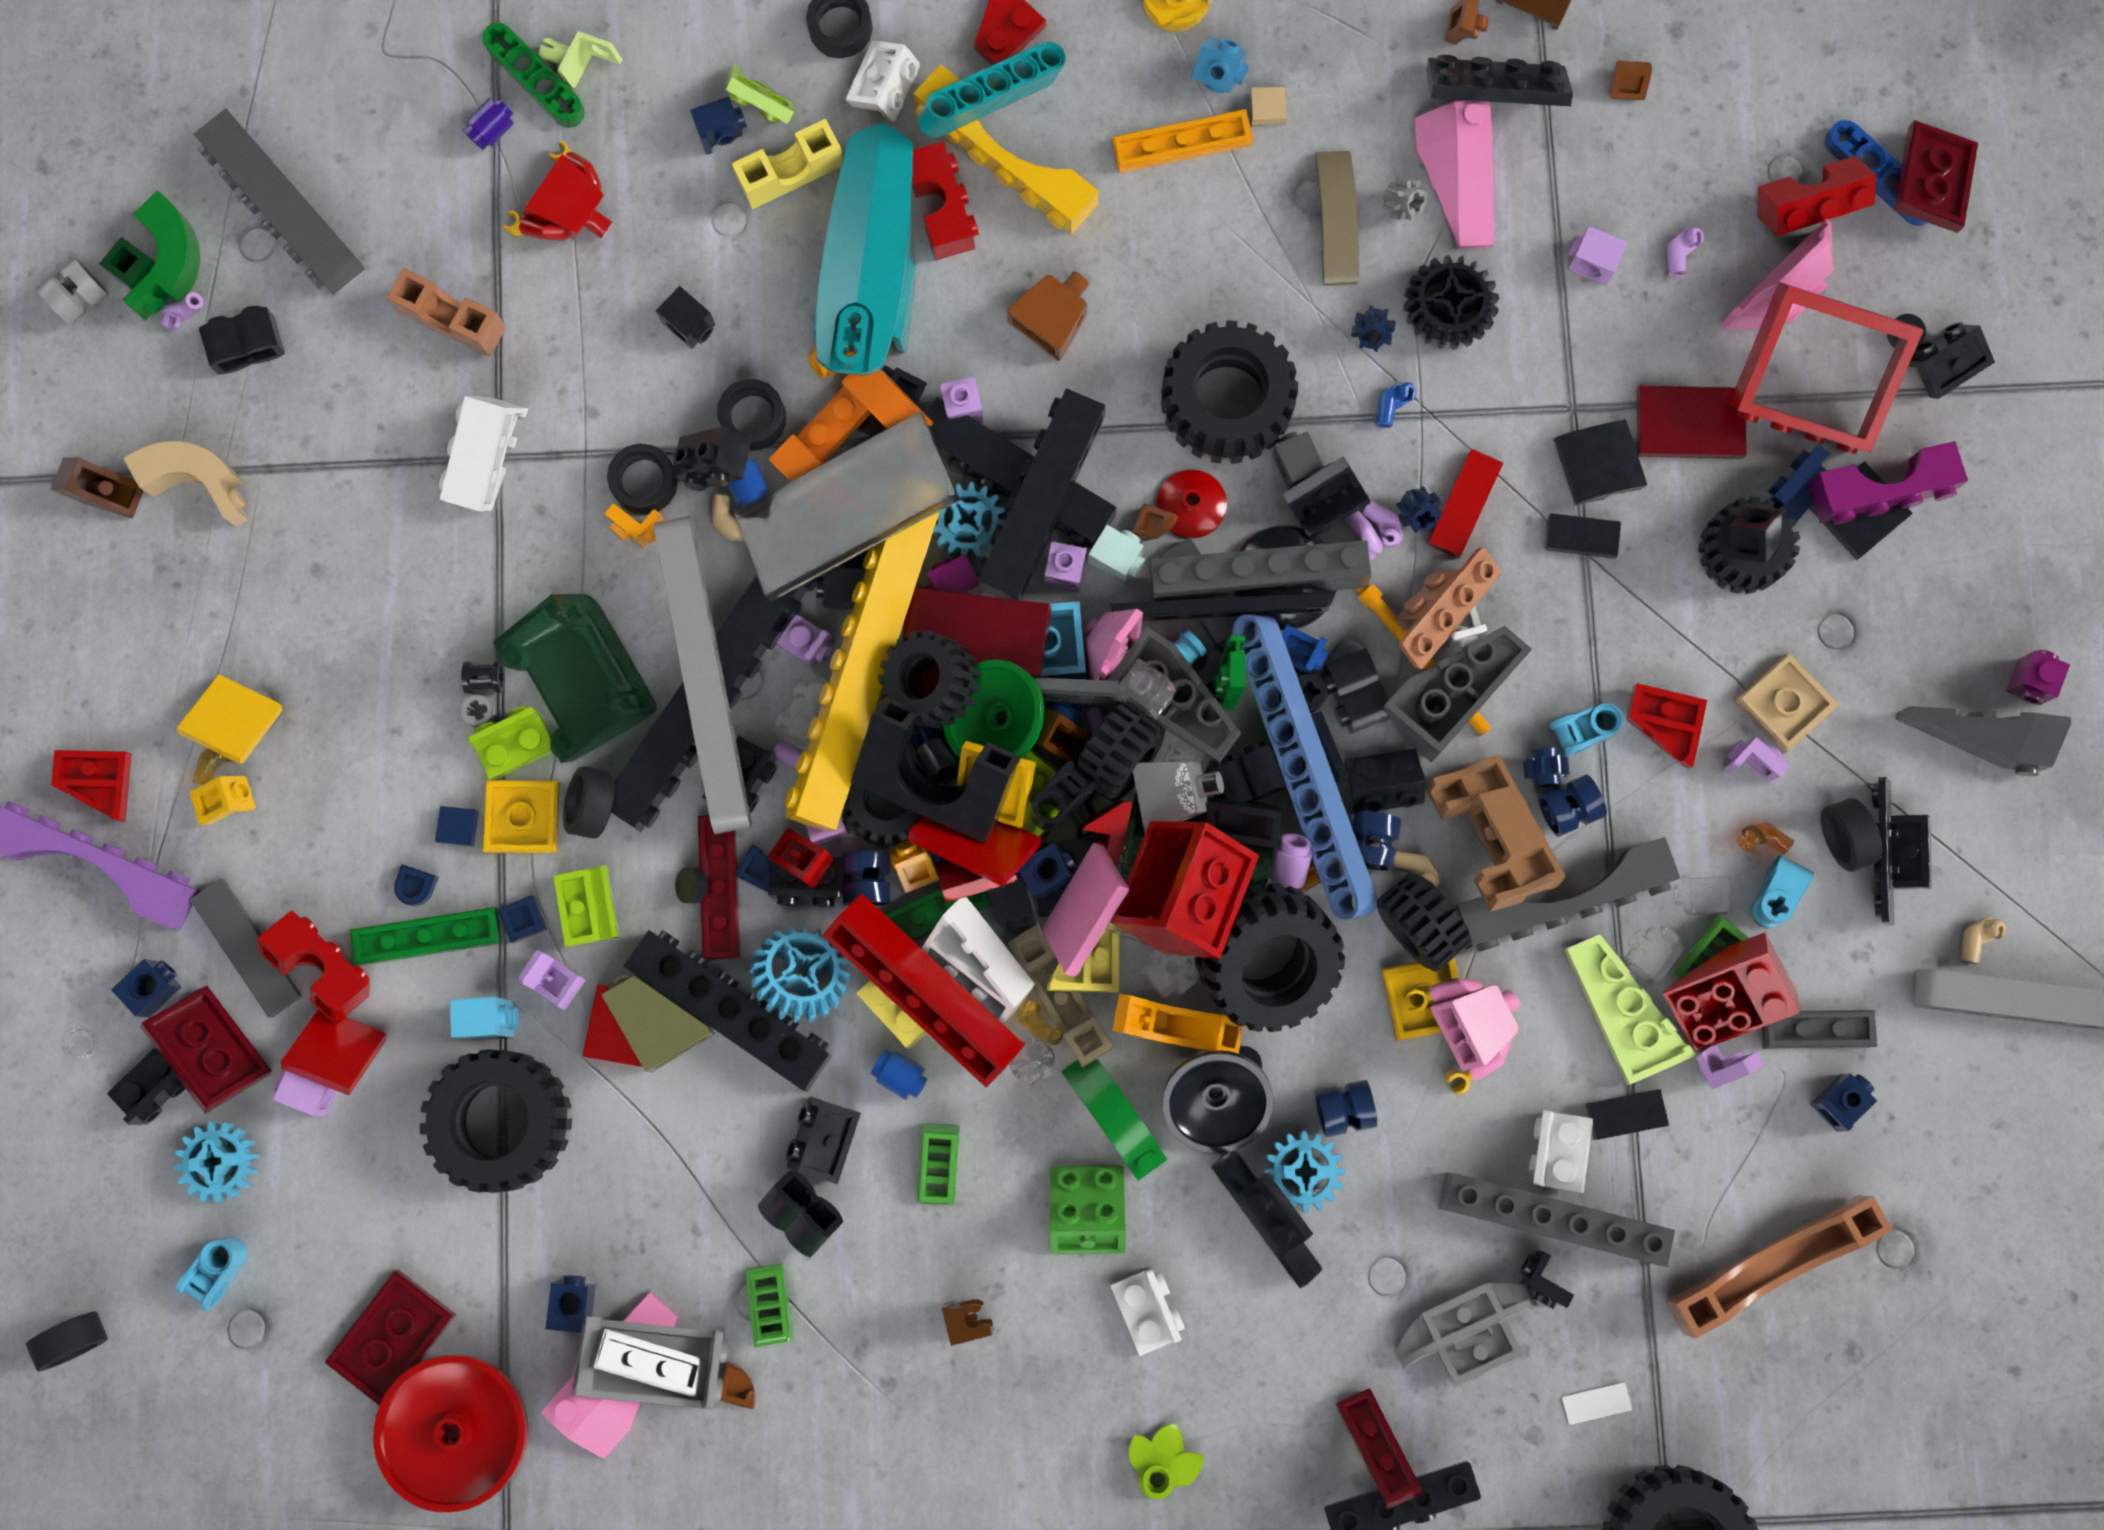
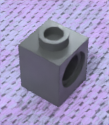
M1308 431L1297 435V432H1291L1277 440L1278 443L1274 446L1272 456L1288 490L1324 468Z

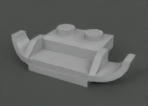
M1488 1282L1421 1313L1417 1320L1409 1327L1395 1352L1403 1369L1428 1355L1433 1356L1438 1353L1454 1388H1457L1523 1357L1524 1354L1507 1321L1511 1320L1514 1315L1539 1306L1535 1299H1533L1534 1297L1528 1287L1513 1283Z

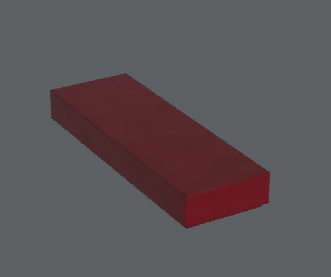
M1369 1388L1336 1403L1337 1410L1386 1508L1390 1509L1422 1494V1488L1371 1389Z

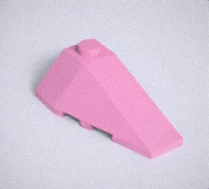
M1453 101L1415 117L1416 153L1420 162L1425 166L1433 192L1435 191L1443 208V216L1457 248H1492L1494 245L1493 145L1490 102Z
M1130 609L1107 612L1103 614L1099 621L1093 618L1082 634L1086 638L1083 645L1088 680H1107L1140 636L1143 613L1140 610Z
M650 1292L623 1322L674 1327L678 1316ZM574 1374L542 1410L541 1414L569 1440L605 1459L631 1429L641 1403L572 1396Z

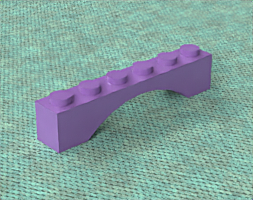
M7 801L5 806L0 805V855L16 860L51 854L81 857L99 867L116 882L127 897L134 913L163 926L181 930L193 906L189 899L200 891L188 886L190 878L170 870L167 876L156 872L157 864L140 857H136L134 862L123 857L126 852L125 850L111 844L104 843L102 848L93 845L91 842L94 837L72 829L70 834L59 830L60 822L40 815L38 820L26 816L29 809L16 803Z

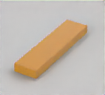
M1246 109L1113 136L1111 142L1118 172L1124 173L1253 146L1254 140Z

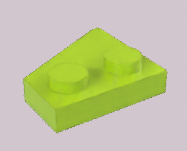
M732 64L726 76L725 90L730 92L729 97L743 106H748L749 103L761 109L760 114L774 123H779L781 120L788 124L794 113V104L761 81L757 80L755 83L740 74L742 68Z

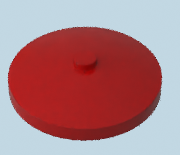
M464 1354L434 1357L404 1372L383 1397L376 1414L373 1430L375 1457L387 1483L400 1497L410 1504L428 1511L441 1513L468 1510L499 1493L515 1475L526 1451L528 1417L518 1389L511 1379L492 1363Z

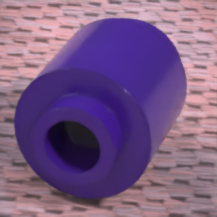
M488 98L466 120L467 125L463 128V132L480 149L484 150L488 145L492 147L514 125V122L510 119L514 113L499 98L495 102Z

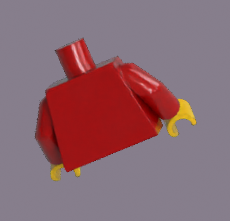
M560 141L558 145L563 153L555 155L551 151L549 152L554 166L526 205L522 213L525 218H522L514 210L508 212V215L516 220L512 226L502 225L510 235L518 237L523 234L540 240L565 241L569 238L575 240L584 226L602 238L611 225L612 221L595 209L604 194L601 191L602 184L593 164L577 153L570 151L568 145L564 141Z

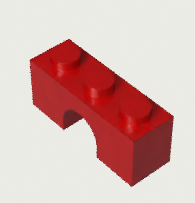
M944 141L913 150L912 188L915 198L936 195L945 202L939 211L923 216L935 261L974 250V236L979 235L974 215L967 216L964 205L969 204L965 186L963 183L957 185L954 174L959 173L954 152L947 154Z
M1852 156L1824 165L1822 183L1818 185H1802L1791 177H1787L1759 186L1757 217L1776 236H1780L1821 223L1826 218L1830 220L1875 205L1876 174L1859 158Z
M291 910L257 937L258 953L283 976L300 965H311L318 968L323 975L310 986L309 1001L333 1024L337 1025L369 997L370 978L360 966L354 965L352 967L343 958L342 950L333 941L329 940L326 942L317 934L318 929L310 919L305 916L300 918Z

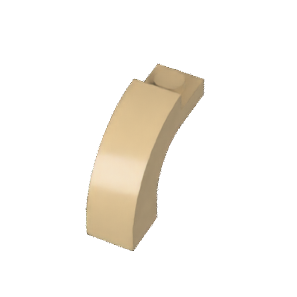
M167 441L145 446L123 458L139 488L152 497L180 483L198 482L205 485L223 518L234 526H238L248 520L242 510L246 503L235 489L244 484L232 468L205 448L187 442Z

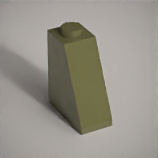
M627 974L620 976L607 985L610 990L602 994L604 1001L646 1072L652 1073L715 1035L714 1030L709 1025L639 977L632 976L629 978Z

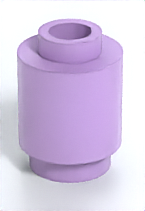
M1286 834L1282 837L1281 841H1279V847L1275 849L1269 878L1273 883H1279L1284 888L1292 886L1297 889L1305 885L1313 854L1310 850L1311 842L1307 838L1297 834Z

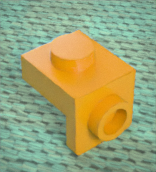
M614 503L604 513L611 522L608 528L624 542L629 537L642 548L648 542L651 544L656 541L654 523L665 521L661 514L653 509L645 520L639 524Z
M905 840L899 843L895 849L889 851L893 867L899 876L905 893L939 880L928 850Z

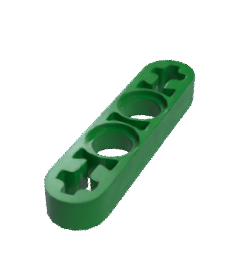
M498 22L492 23L485 28L482 40L489 54L558 124L567 128L579 125L584 119L585 111L578 96L507 25ZM497 36L500 39L504 38L510 50L506 53L499 43H494V38ZM519 57H528L531 59V64L526 70L518 71L513 68L515 60ZM547 79L554 82L553 89L550 92L541 94L536 91V86L540 81ZM559 98L567 107H573L574 112L572 114L562 111L557 102Z

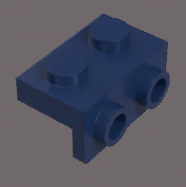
M1820 444L1810 453L1804 449L1790 464L1794 471L1786 479L1781 475L1767 491L1772 495L1769 500L1775 502L1773 505L1775 509L1778 510L1782 506L1787 510L1784 514L1787 520L1793 517L1797 523L1813 504L1807 483L1820 472L1827 471L1821 464L1830 455V452Z

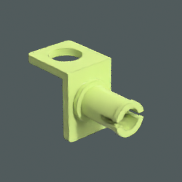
M580 31L577 32L570 46L554 41L551 38H545L542 42L549 45L550 48L540 45L539 49L541 59L560 65L558 73L566 84L573 89L577 86L592 55L616 64H621L622 58L610 42Z

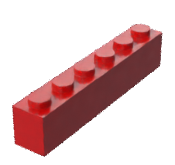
M863 894L859 895L839 914L822 935L984 1087L987 1088L1025 1046L1018 1037Z

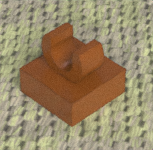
M1461 0L1450 9L1445 41L1457 45L1466 37L1477 39L1479 30L1482 32L1487 31L1489 18L1483 14H1477L1479 0Z
M1616 61L1609 89L1610 99L1645 100L1652 74L1651 62Z

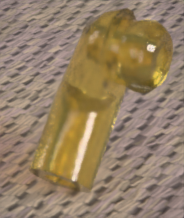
M208 748L200 754L193 782L201 785L213 780L216 765L221 760L226 762H232L233 760Z
M1024 1000L1021 1009H1017L1018 1021L1034 1038L1051 1045L1060 1043L1063 1037L1062 1030L1038 1019L1037 1016L1041 1011L1040 1005Z

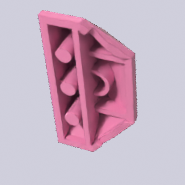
M1826 218L1730 312L1721 325L1725 329L1759 330L1778 282L1820 295L1829 286L1824 280L1834 270L1831 222ZM1793 303L1786 322L1791 324L1805 308Z

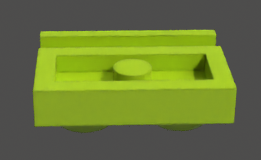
M606 865L553 875L565 947L570 948L607 939L620 938L610 876Z

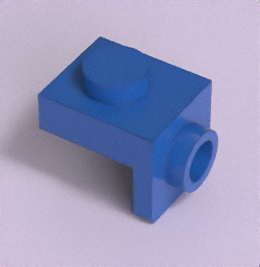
M1287 624L1282 637L1294 670L1302 675L1310 674L1313 668L1320 671L1329 654L1328 651L1323 649L1327 639L1321 637L1320 640H1317Z

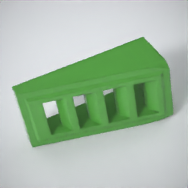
M1717 914L1674 970V973L1683 978L1691 972L1688 968L1692 964L1696 967L1703 964L1698 959L1701 953L1710 959L1717 955L1707 947L1711 941L1722 950L1729 947L1727 943L1716 936L1720 930L1734 940L1731 945L1746 940L1749 937L1720 914Z
M923 1124L918 1203L954 1205L960 1126ZM929 1138L951 1140V1144L929 1143ZM928 1153L950 1154V1160L928 1158ZM927 1168L949 1170V1175L927 1174ZM926 1183L948 1184V1190L926 1189Z
M777 1264L746 1270L754 1347L792 1341L794 1339L784 1265ZM776 1277L777 1284L757 1287L756 1280ZM778 1292L779 1299L759 1302L758 1295ZM780 1307V1315L761 1318V1310ZM781 1323L782 1330L764 1333L763 1326Z

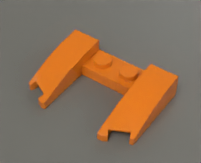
M882 369L867 376L848 374L841 381L844 387L799 435L792 434L769 458L773 465L834 524L840 523L837 514L855 507L857 513L863 515L870 510L826 463L872 413L917 458L923 455L925 449L915 445L922 423L929 426L933 424V421Z

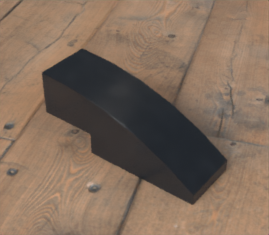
M1207 796L1208 812L1184 821L1207 822L1242 844L1278 848L1283 811Z

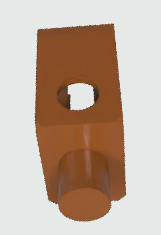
M1073 271L1063 284L1052 275H1046L1007 309L1008 323L1060 362L1087 315V303L1080 295L1089 286L1088 281L1076 271Z

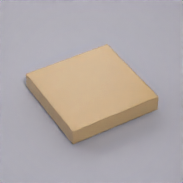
M1790 652L1784 655L1735 700L1737 705L1784 754L1839 706L1837 701Z

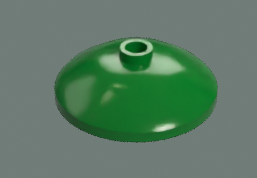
M988 660L972 666L979 669L980 677L975 678V683L980 685L979 693H973L972 698L976 702L973 707L967 706L965 708L968 714L963 719L955 717V724L951 726L943 725L944 734L950 748L960 758L962 747L966 741L985 746L989 742L1023 758L1037 741L1044 720V702L1037 682L1025 669L1004 660ZM1007 713V721L1002 725L1001 719Z

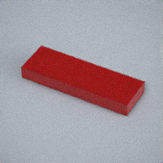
M1471 448L1441 512L1442 517H1439L1427 545L1458 559L1461 557L1504 464L1503 462Z

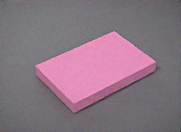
M1092 844L1041 929L1064 973L1067 975L1076 976L1129 891L1128 885L1107 850L1100 844Z

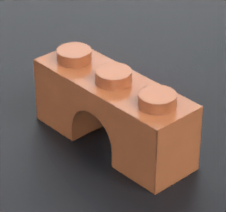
M405 268L402 269L387 296L388 301L398 313L489 357L506 329V325L495 311L466 297L463 302H460L441 291L434 282Z

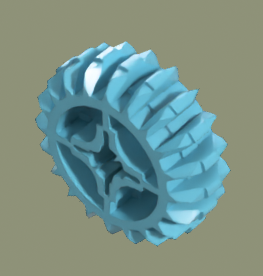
M806 924L801 927L800 933H796L792 925L787 927L785 935L777 929L773 932L772 940L765 938L761 943L762 950L758 949L755 951L753 959L756 963H753L750 968V973L755 976L752 978L751 986L752 988L760 989L756 995L758 1001L769 1000L766 1005L767 1012L774 1010L776 1007L780 1009L778 1015L780 1020L784 1019L787 1013L793 1014L792 1019L794 1023L799 1022L802 1014L805 1015L809 1023L814 1021L816 1013L824 1018L829 1013V1007L836 1009L840 1003L839 997L842 998L846 995L848 989L845 984L849 983L850 973L845 970L848 969L849 961L848 959H841L842 954L836 948H832V944L826 939L820 938L822 935L821 928L817 929L814 935L808 933ZM801 952L808 953V954H810L811 956L804 955V954H802ZM780 956L784 961L782 966L785 971L781 972L780 977L775 980L771 964ZM825 968L828 974L829 985L823 991H820L817 986L819 981L816 976L819 975L820 970ZM799 970V974L803 971L807 976L802 977L801 974L797 976L794 971ZM788 992H796L799 993L801 996H796Z

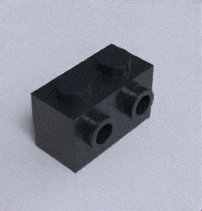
M725 426L679 437L677 450L673 457L672 477L685 482V487L695 491H704L706 487L715 485L727 486L728 482L742 480L745 475L751 439Z

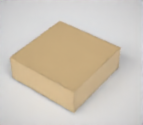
M1251 87L1252 125L1286 124V87Z

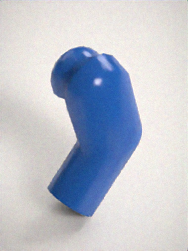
M1399 382L1380 394L1375 422L1377 427L1391 428L1393 426L1395 410L1406 405L1416 397L1417 390L1414 384L1411 382Z

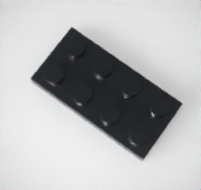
M1447 54L1439 55L1437 58L1428 57L1426 73L1431 98L1571 107L1572 87L1566 67L1561 66L1558 62L1543 61L1541 64H1528L1521 59L1495 62L1487 57H1474L1472 60H1462Z

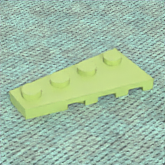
M1600 934L1564 949L1626 1085L1633 1084L1696 1056L1692 1048L1686 1045L1677 1034L1676 1028L1668 1018H1665L1653 1004L1652 998L1644 988H1641L1633 979L1628 968Z

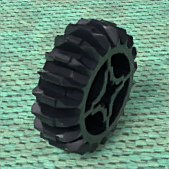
M1448 254L1444 257L1442 264L1434 258L1430 261L1429 267L1424 264L1421 265L1418 269V275H1412L1409 280L1411 287H1407L1404 293L1405 298L1408 300L1405 301L1403 309L1404 311L1411 312L1406 319L1407 324L1418 323L1414 329L1415 335L1425 332L1427 334L1425 338L1426 344L1430 343L1433 338L1439 340L1437 344L1439 349L1443 348L1446 342H1450L1451 348L1455 350L1459 347L1460 340L1466 347L1471 346L1473 337L1481 340L1485 335L1484 329H1491L1494 323L1492 318L1496 317L1499 310L1494 305L1499 300V294L1492 292L1496 286L1495 281H1485L1488 276V269L1478 273L1476 271L1477 261H1473L1470 266L1464 264L1465 258L1463 255L1458 258L1457 263H1453L1452 258ZM1443 281L1444 284L1440 292H1434L1432 296L1424 297V292L1428 287ZM1459 283L1466 286L1469 290L1462 288ZM1478 308L1476 317L1466 323L1459 324L1461 313ZM1433 315L1441 317L1444 323L1436 319Z

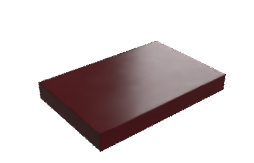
M1914 120L1908 127L1893 210L1959 233L1965 227L1978 142Z
M1639 386L1636 389L1638 457L1744 459L1747 456L1746 420L1738 417L1739 411L1729 405L1736 387Z
M208 986L201 988L141 1023L140 1028L205 1114L268 1077L272 1071Z
M395 1270L325 1361V1364L380 1406L383 1397L392 1384L404 1372L422 1361L456 1314L403 1272Z

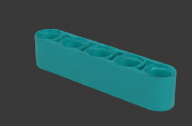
M1043 42L929 95L917 118L919 129L929 137H941L1053 84L1066 62L1064 49L1055 42Z

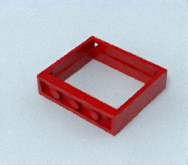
M1778 282L1729 405L1739 411L1737 416L1742 419L1757 423L1760 417L1772 421L1770 427L1790 434L1792 428L1805 432L1803 438L1819 444H1824L1825 439L1838 442L1836 448L1847 453L1856 455L1859 449L1871 453L1924 330L1906 322ZM1793 303L1899 337L1858 435L1753 402Z

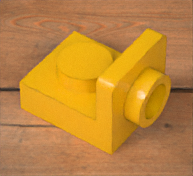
M219 776L189 792L199 826L212 825L235 812H250L256 808L251 788L245 776Z

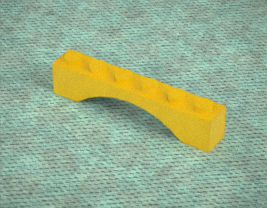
M940 64L913 93L916 114L919 116L930 94L960 79ZM978 120L943 135L951 144H960L965 148L968 156L977 165H986L991 169L994 177L1003 186L1009 187L1011 185L1020 193L1021 199L1029 207H1038L1046 214L1047 220L1059 230L1064 228L1072 234L1098 205L1099 191L1072 169H1053L1038 166L1017 158L997 144L987 134Z

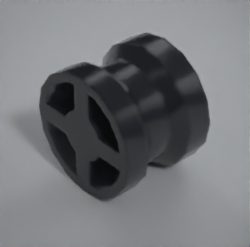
M1304 674L1298 678L1311 714L1321 708L1327 698L1328 690L1326 683L1321 677L1315 674Z

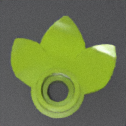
M1175 1423L1160 1428L1151 1441L1146 1437L1135 1434L1129 1446L1130 1463L1139 1472V1487L1151 1499H1164L1173 1492L1175 1487L1190 1485L1197 1478L1204 1464V1456L1202 1454L1183 1452V1437ZM1155 1472H1159L1164 1476V1481L1159 1486H1154L1150 1483V1476Z

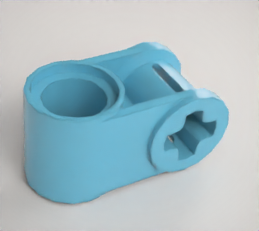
M1606 703L1580 713L1567 715L1551 722L1548 726L1550 730L1555 731L1562 747L1561 757H1568L1611 738L1621 729L1624 719L1618 707ZM1603 714L1608 716L1612 723L1611 730L1605 731L1600 729L1596 724V715Z
M1778 855L1768 869L1764 883L1752 904L1751 914L1754 921L1762 927L1773 928L1789 920L1801 897L1808 889L1814 872L1782 855ZM1771 902L1775 905L1774 911L1778 913L1774 916L1770 914L1772 908L1768 905Z
M235 1237L223 1238L207 1243L191 1267L182 1275L175 1290L180 1294L187 1293L201 1303L203 1311H210L222 1299L228 1289V1285L245 1263L247 1258L245 1244ZM221 1247H224L229 1254V1260L226 1265L219 1259Z

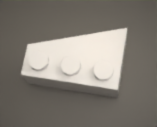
M464 396V401L459 403L456 410L455 418L458 422L456 433L451 437L447 448V454L450 456L447 470L443 471L439 480V489L441 490L439 500L479 512L492 511L507 470L502 467L507 447L515 448L517 438L512 436L518 417L525 419L528 408L492 397Z
M967 897L958 899L942 915L921 948L1002 1024H1005L1020 1007L1035 986L1029 975Z

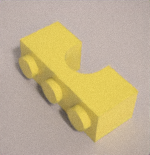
M826 119L794 133L795 143L781 154L767 156L764 150L761 149L731 163L736 179L752 210L841 168L843 162L842 150Z

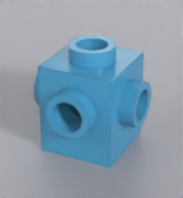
M1210 36L1201 47L1191 78L1204 83L1206 88L1213 92L1230 93L1236 84L1242 85L1249 65L1244 63L1248 51L1241 49L1240 45L1233 40H1218Z

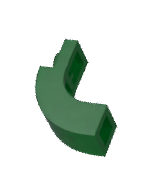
M158 190L132 214L153 234L157 245L156 260L149 273L122 299L145 321L151 315L158 313L169 297H172L175 301L184 299L195 284L200 266L199 243L191 224Z
M1098 1059L1085 1067H1082L1079 1061L1076 1060L1061 1071L1137 1181L1168 1160L1144 1122Z

